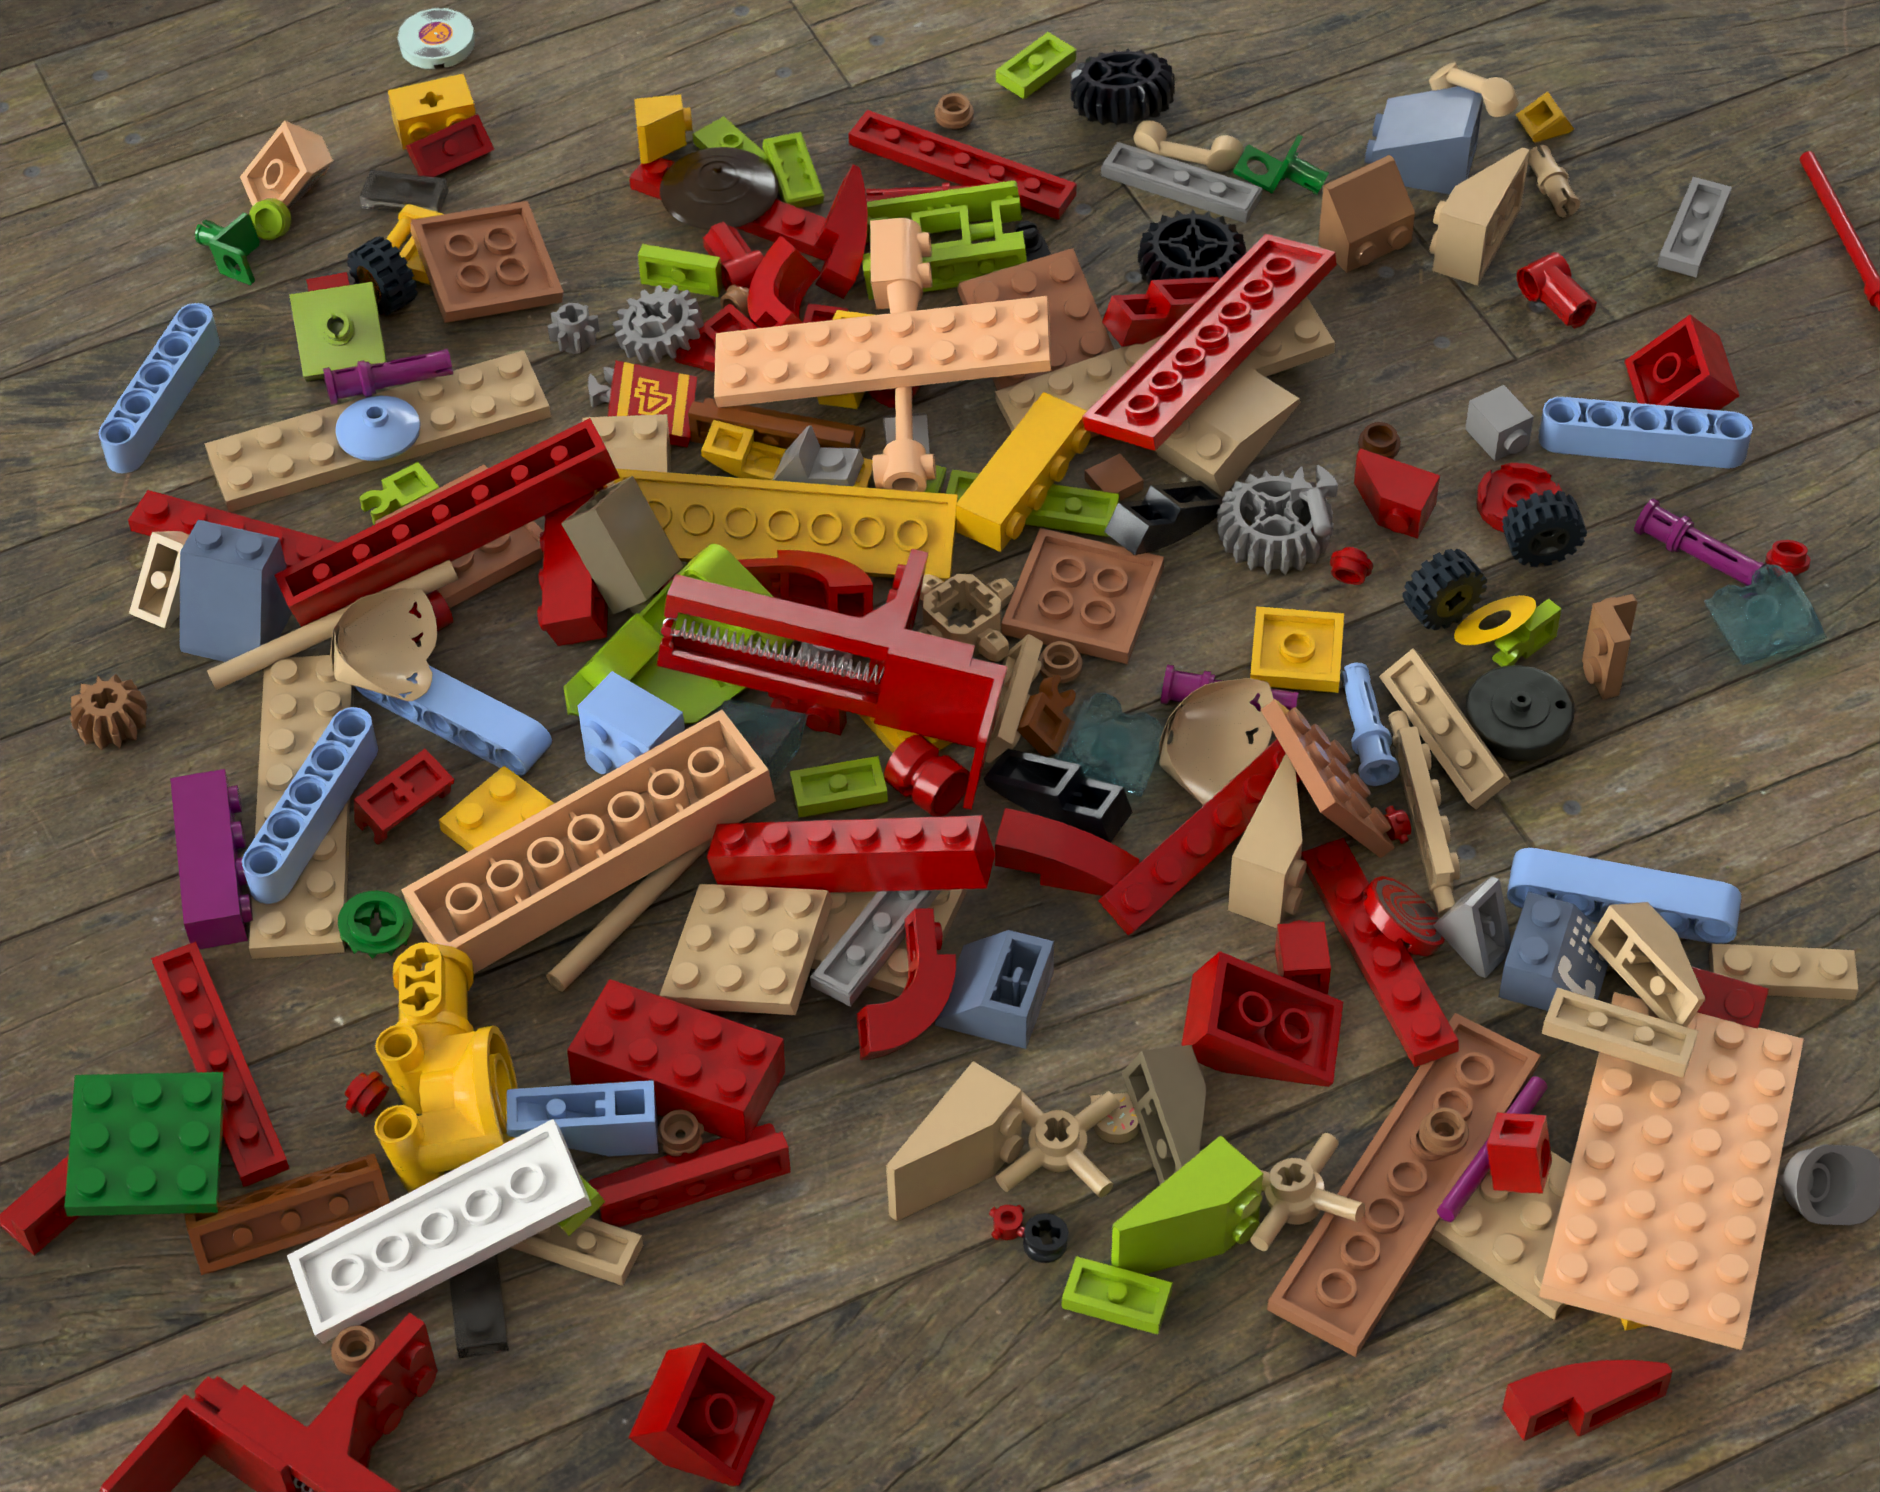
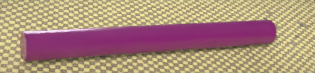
M1531 1077L1506 1113L1530 1114L1548 1088L1546 1082L1539 1077ZM1488 1139L1437 1208V1213L1443 1220L1447 1222L1455 1220L1489 1172Z

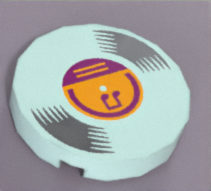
M433 8L420 11L407 18L399 28L398 43L403 58L412 65L424 69H435L434 65L444 64L446 68L463 61L472 52L475 43L474 29L470 20L462 13L451 9Z

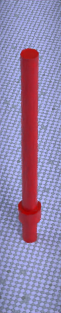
M1807 151L1800 156L1799 160L1865 284L1864 293L1871 306L1877 307L1880 313V276L1814 152Z

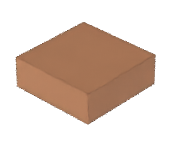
M1121 454L1085 470V481L1093 490L1120 494V501L1143 490L1144 480Z

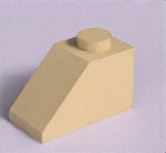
M181 531L152 532L129 614L162 628H170L180 616V551L189 534Z

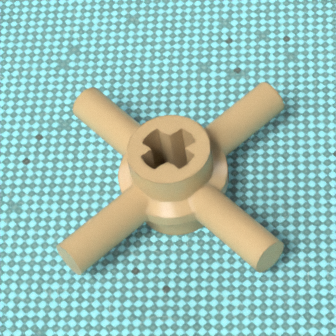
M1022 1091L1023 1120L1032 1128L1028 1140L1030 1151L995 1177L999 1186L1005 1192H1008L1043 1166L1052 1172H1065L1072 1169L1099 1198L1107 1195L1113 1188V1183L1084 1155L1087 1149L1086 1132L1120 1107L1117 1098L1110 1091H1107L1076 1116L1062 1110H1053L1044 1114Z
M1323 1133L1305 1160L1289 1158L1278 1162L1271 1169L1270 1173L1261 1170L1263 1172L1262 1191L1265 1192L1267 1203L1271 1209L1250 1239L1254 1247L1266 1251L1285 1223L1294 1225L1307 1223L1313 1220L1320 1210L1356 1222L1361 1221L1365 1213V1204L1325 1191L1323 1179L1319 1175L1339 1146L1336 1137L1329 1133Z

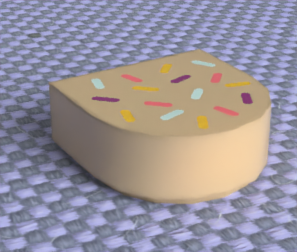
M1129 1093L1113 1094L1117 1098L1120 1107L1093 1126L1095 1133L1102 1140L1120 1144L1130 1141L1139 1132L1140 1124ZM1090 1095V1104L1102 1095Z

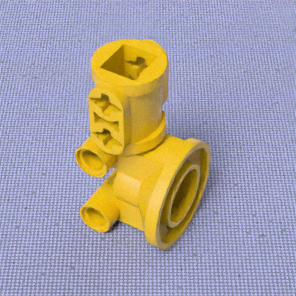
M428 942L412 945L399 955L394 962L393 982L394 987L399 991V1022L381 1032L375 1044L377 1055L403 1105H395L384 1110L376 1119L374 1129L403 1187L409 1193L443 1176L444 1171L454 1170L516 1138L507 1135V1089H518L505 1038L497 1026L482 1027L474 1031L473 1026L468 1021V991L474 983L473 961L465 952L455 947ZM426 963L425 970L420 971L422 969V964Z

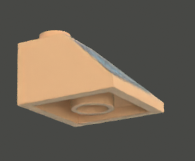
M284 120L240 178L252 206L264 199L275 198L283 202L290 209L327 172L333 160L321 135Z

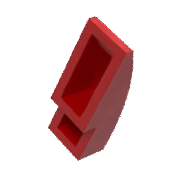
M854 164L842 181L814 246L828 252L820 271L821 274L817 278L815 285L842 299L845 298L855 283L863 260L867 239L868 210L866 190L861 168Z
M1219 278L1151 280L1146 294L1112 295L1102 323L1121 347L1145 344L1164 335Z
M1009 808L1004 810L995 842V866L1040 874V885L1099 896L1107 893L1140 863L1139 858L1091 833L1056 820Z
M1599 1360L1569 1364L1537 1372L1507 1384L1502 1409L1523 1441L1566 1421L1570 1423L1578 1437L1666 1396L1673 1371L1667 1363L1642 1360Z

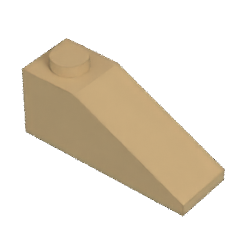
M1648 902L1609 905L1590 936L1589 943L1661 1020L1688 1027L1704 1002L1705 997L1677 932Z

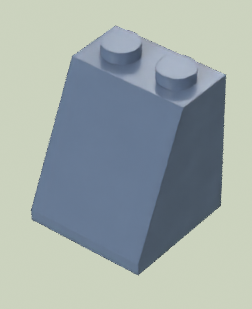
M1458 86L1388 98L1384 114H1376L1372 136L1377 138L1376 140L1369 139L1365 163L1371 164L1390 155L1396 162L1405 187L1451 194L1456 185L1469 178L1478 144L1483 106L1482 94Z
M203 520L196 522L180 551L181 652L226 662L280 637L292 612L274 574L287 569L278 537Z

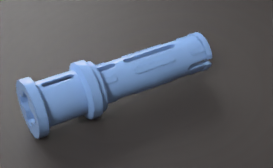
M1351 663L1344 667L1345 671L1341 670L1340 677L1345 688L1346 699L1355 729L1351 745L1353 751L1360 758L1359 777L1367 785H1384L1394 780L1399 774L1398 761L1392 757L1390 751L1392 744L1391 733L1380 721L1368 667L1363 663Z

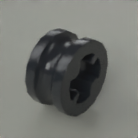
M1048 1213L1037 1214L1030 1218L1025 1225L1023 1239L1024 1251L1029 1258L1040 1263L1055 1262L1061 1258L1067 1248L1069 1231L1066 1223L1060 1217ZM1049 1231L1052 1244H1042L1039 1232Z

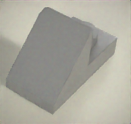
M808 425L784 452L773 480L854 487L864 459L859 448H821L813 427Z

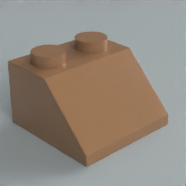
M1388 155L1323 185L1318 244L1323 249L1335 251L1336 262L1346 273L1362 265H1367L1389 252L1399 250L1412 242L1415 211L1394 158Z

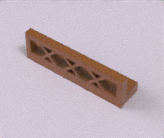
M706 397L703 403L693 401L688 412L691 442L704 444L713 420L754 430L755 442L788 449L808 425L813 427L821 448L861 449L865 438V427L748 405L717 408L715 399Z
M373 1153L219 1202L218 1213H184L202 1276L326 1236L390 1203L380 1166Z

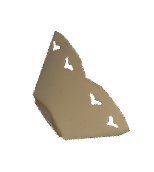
M399 588L365 596L352 603L343 612L333 628L330 651L332 669L337 681L404 701H414L427 693L431 686L433 673L426 660L436 647L437 625L432 605L422 589ZM414 602H417L416 610L420 612L421 618L409 613ZM423 633V636L420 638L421 646L417 647L412 638ZM414 673L418 674L415 678L417 684H414L412 681L407 680L408 678L413 676ZM412 692L411 694H407L405 698H402V696L399 695Z
M1243 678L1205 684L1189 694L1181 702L1183 704L1182 708L1179 704L1169 716L1160 739V767L1202 805L1208 802L1267 748L1272 729L1263 713L1257 711L1256 707L1250 704V701L1256 697L1257 693L1260 694L1258 703L1261 709L1273 701L1272 691L1268 682ZM1258 728V731L1253 734V743L1249 744V739L1245 732ZM1172 729L1173 740L1170 744H1167L1168 737Z

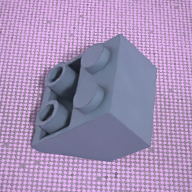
M1006 930L964 945L956 964L952 991L942 1012L935 1020V1026L1026 1049L1054 973V941Z

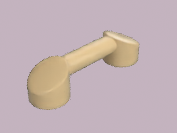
M1456 62L1443 66L1429 79L1432 91L1460 86L1482 94L1487 112L1493 117L1506 116L1512 113L1518 106L1516 93L1509 81L1499 77L1486 79L1460 70Z
M1151 120L1141 122L1134 134V142L1139 149L1167 158L1207 165L1214 172L1231 170L1236 166L1243 153L1241 142L1228 135L1217 137L1213 141L1210 150L1166 141V129L1160 123Z

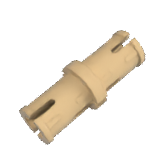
M1540 145L1543 157L1540 155L1537 147L1532 148L1529 151L1528 165H1530L1537 177V187L1543 195L1547 194L1559 217H1566L1563 205L1569 215H1573L1580 207V200L1568 183L1569 176L1566 170L1557 165L1549 147L1546 145Z

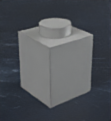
M1502 385L1469 401L1465 430L1496 461L1509 454H1516L1529 445L1534 416L1505 385Z

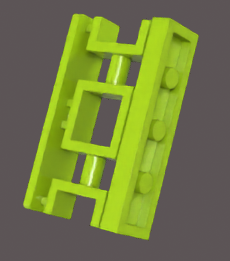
M1016 181L867 202L866 243L870 242V221L908 218L920 225L922 233L962 229L963 240L931 244L932 257L922 258L923 263L930 262L932 272V287L923 288V292L958 287L960 282L1027 262L1023 231L1003 233L1002 223L1022 220ZM993 219V222L970 225V222ZM995 238V241L972 244V241ZM871 253L863 255L862 264L868 298L872 300L874 295L871 285Z

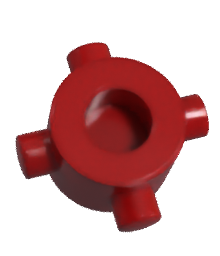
M1393 806L1387 807L1385 809L1387 814L1384 816L1391 826V829L1386 832L1392 841L1399 839L1401 844L1408 842V835L1411 834V824L1406 812L1403 809L1395 811Z
M1009 1204L998 1208L993 1207L989 1212V1215L993 1217L994 1231L991 1233L992 1237L996 1240L1000 1238L1003 1240H1013L1019 1236L1023 1238L1025 1228L1023 1227L1022 1214L1025 1212V1209L1021 1205L1014 1206Z

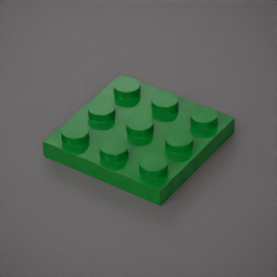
M223 1072L75 1075L65 1196L67 1216L218 1213L225 1089Z

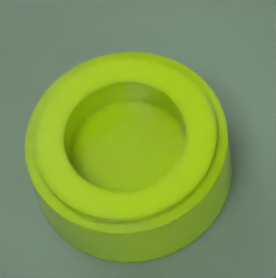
M268 198L259 201L252 206L249 212L258 237L264 240H273L285 235L291 226L290 211L278 199Z

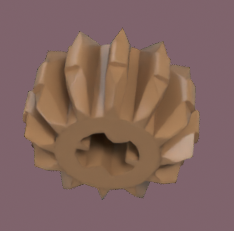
M115 674L109 681H104L97 675L95 684L92 686L81 684L80 694L71 697L72 710L70 711V720L73 729H76L86 745L95 742L102 751L109 743H113L120 749L122 740H137V730L146 728V700L144 695H141V692L138 691L132 679L122 682V679Z

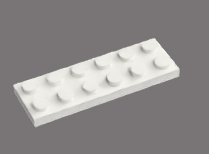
M552 1119L287 1255L314 1335L323 1344L337 1337L345 1328L360 1325L590 1207L592 1204L561 1129Z

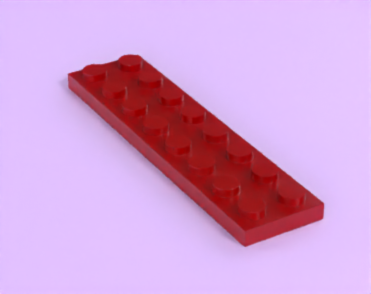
M1265 234L1082 416L1084 429L1156 451L1337 266L1335 251Z

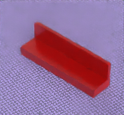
M767 1123L755 1127L747 1143L742 1144L723 1137L702 1144L692 1154L685 1152L677 1157L671 1155L663 1156L591 1179L588 1183L605 1200V1203L597 1209L600 1221L620 1228L791 1173L789 1147L783 1132L776 1133L773 1124Z
M68 1156L0 1213V1227L34 1256L79 1217L67 1216L65 1210Z

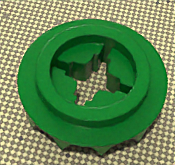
M366 891L353 896L343 905L338 916V929L341 940L350 945L354 954L361 951L368 953L372 959L377 954L388 953L392 956L398 947L407 945L411 931H413V917L407 904L398 896L385 891ZM379 913V919L383 927L380 928L377 936H372L368 925L374 919V914Z

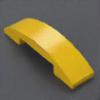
M713 420L701 449V456L738 478L773 480L782 456L787 449L755 442L754 430ZM863 458L864 462L854 487L868 488L873 474V460Z

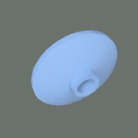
M372 396L361 399L347 407L336 423V437L341 448L349 455L367 461L387 460L404 453L415 443L420 433L419 416L413 406L400 398L392 396Z

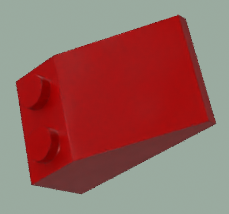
M1219 951L1192 974L1181 1046L1192 1045L1199 1064L1223 1073L1329 1087L1334 1081L1344 1001Z

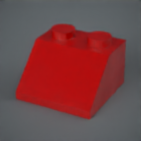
M1691 314L1624 360L1637 403L1720 410L1740 396L1720 336Z
M705 1342L667 1350L628 1438L666 1466L732 1487L739 1486L776 1397Z

